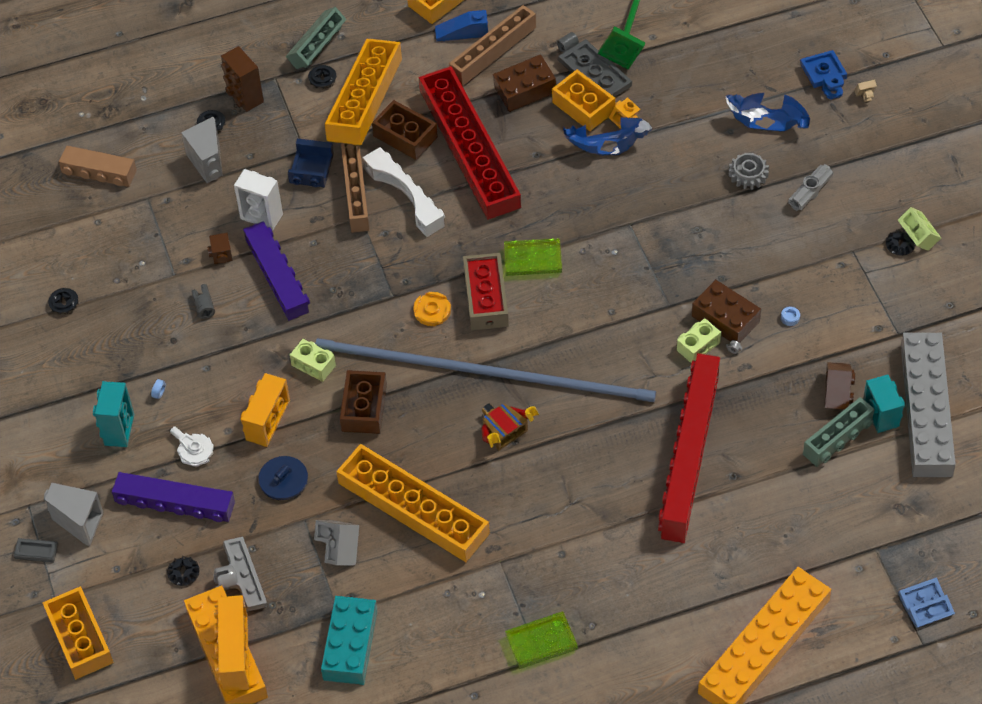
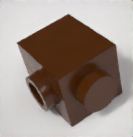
M228 233L210 235L211 246L207 248L209 258L213 257L214 264L233 261Z

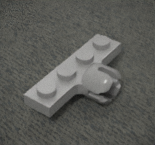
M238 537L225 540L223 547L230 564L215 568L214 582L218 584L216 587L222 585L224 591L238 589L240 594L243 595L247 612L267 607V601L244 538Z

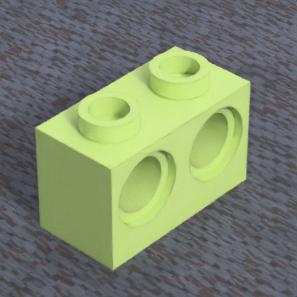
M910 207L898 219L914 243L920 248L929 251L941 239L925 215L919 210Z
M704 318L701 322L695 323L687 333H682L678 337L677 351L692 363V360L696 361L697 353L707 354L720 343L721 331Z
M302 339L290 354L293 367L322 382L336 366L335 356L331 351L324 350L314 342H308L305 339Z

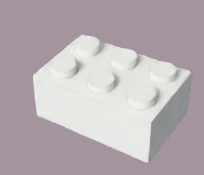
M244 169L234 184L240 219L253 224L264 221L267 227L274 230L283 215L278 182L272 177H266L255 171Z

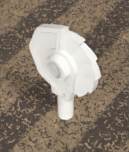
M176 427L170 430V433L179 439L180 445L177 451L184 464L198 467L210 462L208 458L213 455L214 445L209 437L207 438L203 434H192L190 436L187 433H182Z

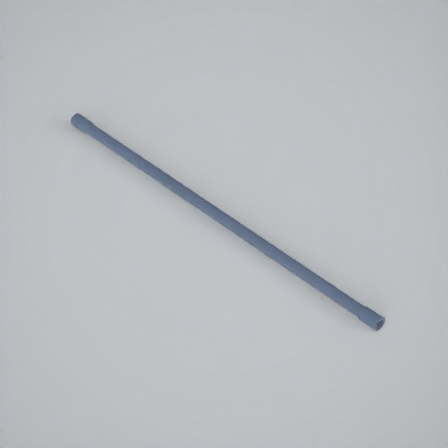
M317 338L315 343L318 347L331 352L335 351L610 394L648 402H655L656 391L647 389L627 388L339 343Z

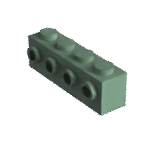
M336 7L325 10L285 57L296 69L308 67L312 63L313 58L322 51L324 45L331 41V37L341 29V25L347 19Z
M861 397L858 398L804 442L803 455L816 467L822 462L826 463L833 453L841 451L849 440L856 439L860 431L864 428L868 429L872 425L874 408Z

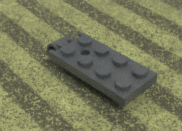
M570 32L557 40V46L563 52V54L558 56V61L571 73L578 69L614 97L632 86V81L607 58L597 54L598 50L586 39L579 43L575 33Z

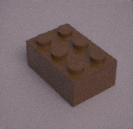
M239 46L221 55V68L224 71L223 79L226 83L225 90L230 97L232 96L235 99L238 107H242L248 112L264 103L257 65Z
M541 54L493 74L494 88L509 112L551 95L552 88L557 85L555 76Z
M395 100L372 122L373 136L415 160L438 137L437 123Z
M715 279L692 303L691 317L699 322L705 318L721 331L722 337L730 342L734 340L740 343L760 322L761 308Z
M347 370L340 414L342 432L381 433L387 388L385 372Z

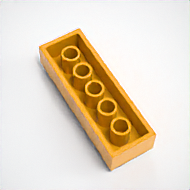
M221 585L184 600L188 616L225 704H254L268 698L265 684L249 647V690L224 692L222 684H218V675L215 673V662H218L215 655L217 637H215L214 625L217 624V618L214 615V606L218 605V597H227L223 586Z

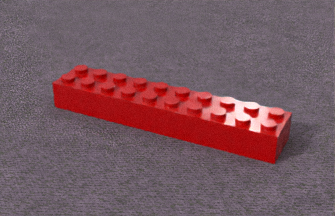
M452 66L420 76V92L487 220L520 209L521 194Z
M697 353L696 361L692 360L691 375L688 377V389L684 396V409L682 408L681 422L677 429V441L674 443V455L670 462V475L667 476V488L663 495V507L660 509L658 531H662L661 539L680 543H685L719 379L720 357Z

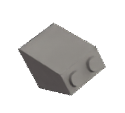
M214 117L181 132L186 156L206 183L223 176L220 144Z
M51 483L49 490L45 491L44 501L47 504L52 520L82 543L90 546L103 515L97 492Z

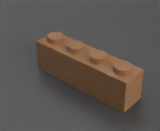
M66 146L59 160L61 172L66 175L93 179L103 183H112L117 186L130 187L137 171L134 159L72 146Z

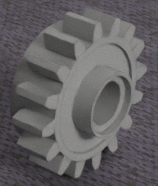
M744 153L737 155L736 159H732V164H729V177H731L732 183L737 182V187L743 185V189H746L747 186H750L752 190L755 185L759 188L761 183H766L769 175V165H766V160H763L760 155Z

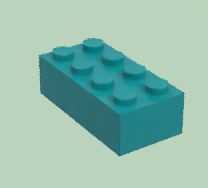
M335 596L321 667L323 681L365 684L378 612L376 600Z

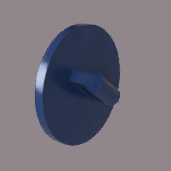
M279 456L269 460L264 464L259 473L261 490L268 497L275 500H289L303 492L308 483V472L305 465L300 460L290 456Z

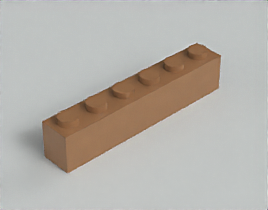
M522 5L449 63V67L452 66L462 86L536 28V13Z
M341 143L351 233L370 231L360 145Z

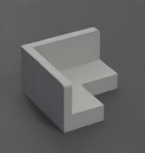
M316 520L314 540L326 542L324 563L356 565L359 525L334 520Z

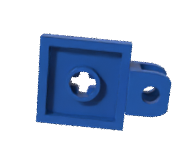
M833 50L800 59V65L814 88L822 86V91L830 100L843 96L842 87L844 86V79H847V72Z

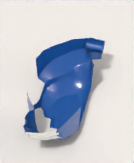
M764 93L752 94L745 98L737 94L726 96L727 105L733 112L734 117L749 128L786 131L798 124V128L809 127L810 117L806 109L793 97L784 95L782 109L776 110L760 105ZM763 117H768L775 121L767 129L755 124L757 120H763Z
M620 117L621 130L588 137H586V125L578 129L574 125L570 129L563 127L565 137L575 146L587 152L604 156L619 155L633 146L637 138H643L652 130V127L641 118ZM605 140L617 142V146L613 148L614 151L600 150Z

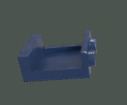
M297 138L296 155L292 169L288 170L289 183L325 188L334 156L333 143Z

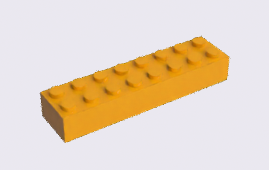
M366 39L325 122L327 141L362 145L401 63L400 42Z
M362 444L354 450L336 471L338 484L464 562L470 559L490 534L489 521Z
M797 567L699 681L698 694L712 704H743L830 601L832 589L800 567Z

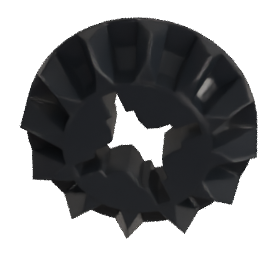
M327 65L316 66L308 74L310 84L316 88L322 87L323 89L325 86L331 87V84L335 83L337 78L336 71Z
M207 110L197 118V124L214 117L217 131L222 130L225 125V116L217 110Z
M896 229L894 233L890 232L888 237H886V247L895 255H908L915 249L916 244L905 230L901 232ZM903 239V243L899 246V240Z
M70 288L57 289L48 299L49 307L53 312H58L60 315L63 312L68 314L70 310H75V306L78 305V295ZM62 297L65 299L66 305L62 304Z
M182 555L181 558H174V561L169 563L167 575L173 584L186 586L198 578L200 570L197 561L193 560L192 557L187 558ZM182 565H184V567L187 569L183 573V576L179 571L181 570Z

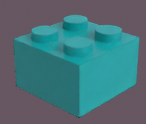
M888 374L867 380L863 400L874 408L873 425L877 433L900 427L905 403L903 398L899 397L897 393L896 383L891 381Z

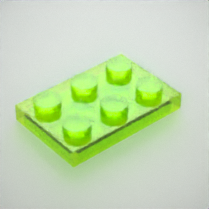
M560 238L504 241L506 276L562 273Z
M563 611L505 631L519 669L578 650L577 642Z

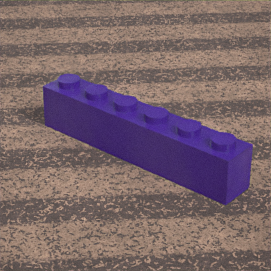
M264 221L244 228L245 240L288 321L309 313L308 305L310 300L307 294L303 295L300 281L295 280L294 277L296 276L293 268L288 267L286 255L284 253L281 254L279 242L277 240L274 241L272 229L267 227Z
M118 472L112 489L114 501L120 505L129 504L142 509L151 508L159 512L168 511L174 512L177 515H191L198 519L208 518L216 522H229L235 504L234 494L231 491Z

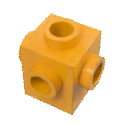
M627 97L622 102L619 100L613 106V111L608 118L621 129L620 117L638 118L637 114L641 109Z

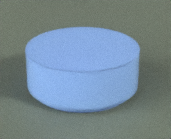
M795 307L784 308L781 312L782 323L787 326L798 324L800 320L799 310Z
M156 380L152 388L151 397L156 399L162 397L166 387L165 381Z

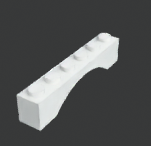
M379 147L362 157L364 170L374 180L391 184L407 195L415 208L416 226L426 237L445 227L443 211L437 209L432 199L424 195L421 187L413 183L412 178L402 171L401 166L392 160L388 152H384Z

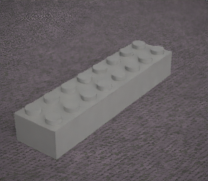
M903 333L901 355L912 477H953L956 464L942 333Z

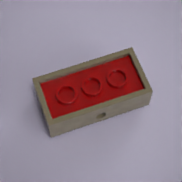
M491 253L463 256L471 331L509 327L501 254Z

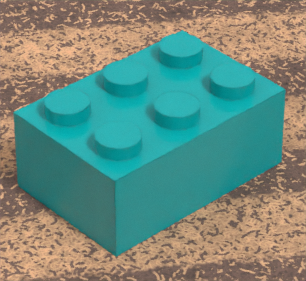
M102 381L101 389L97 390V405L93 407V417H96V426L100 430L99 436L102 438L104 446L128 447L135 414L126 383Z

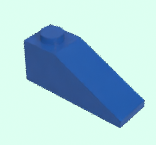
M486 10L468 11L435 26L436 42L482 38L488 33Z

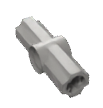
M826 164L820 165L811 175L804 178L803 184L788 200V203L794 210H802L810 200L818 196L819 190L833 176V171Z

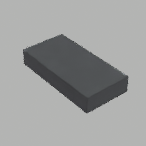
M18 538L14 558L54 563L58 543L55 541Z

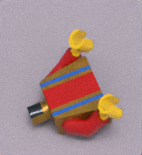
M490 403L486 404L482 409V412L485 414L481 427L482 440L488 443L491 448L495 445L497 450L500 451L528 431V419L532 422L534 420L533 416H539L536 407L531 406L523 410L501 404L495 409Z

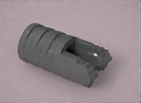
M203 284L201 285L203 294L199 295L195 289L191 292L199 317L208 319L215 314V309L208 286Z

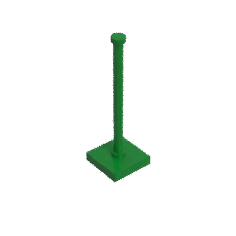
M633 0L624 30L614 26L597 53L628 70L646 43L630 35L640 0Z

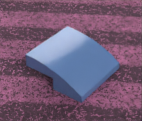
M937 577L898 592L916 628L955 614L948 596L944 595Z

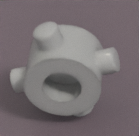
M732 340L730 344H726L728 351L733 354H737L739 350H742L741 344L737 341Z

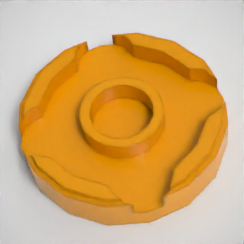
M438 292L425 293L426 295L419 296L416 299L413 312L415 318L421 324L437 326L449 318L451 304L445 295Z

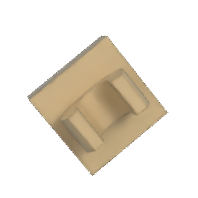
M875 80L858 83L854 91L856 96H863L864 102L872 101L871 98L874 97L873 92L877 85Z

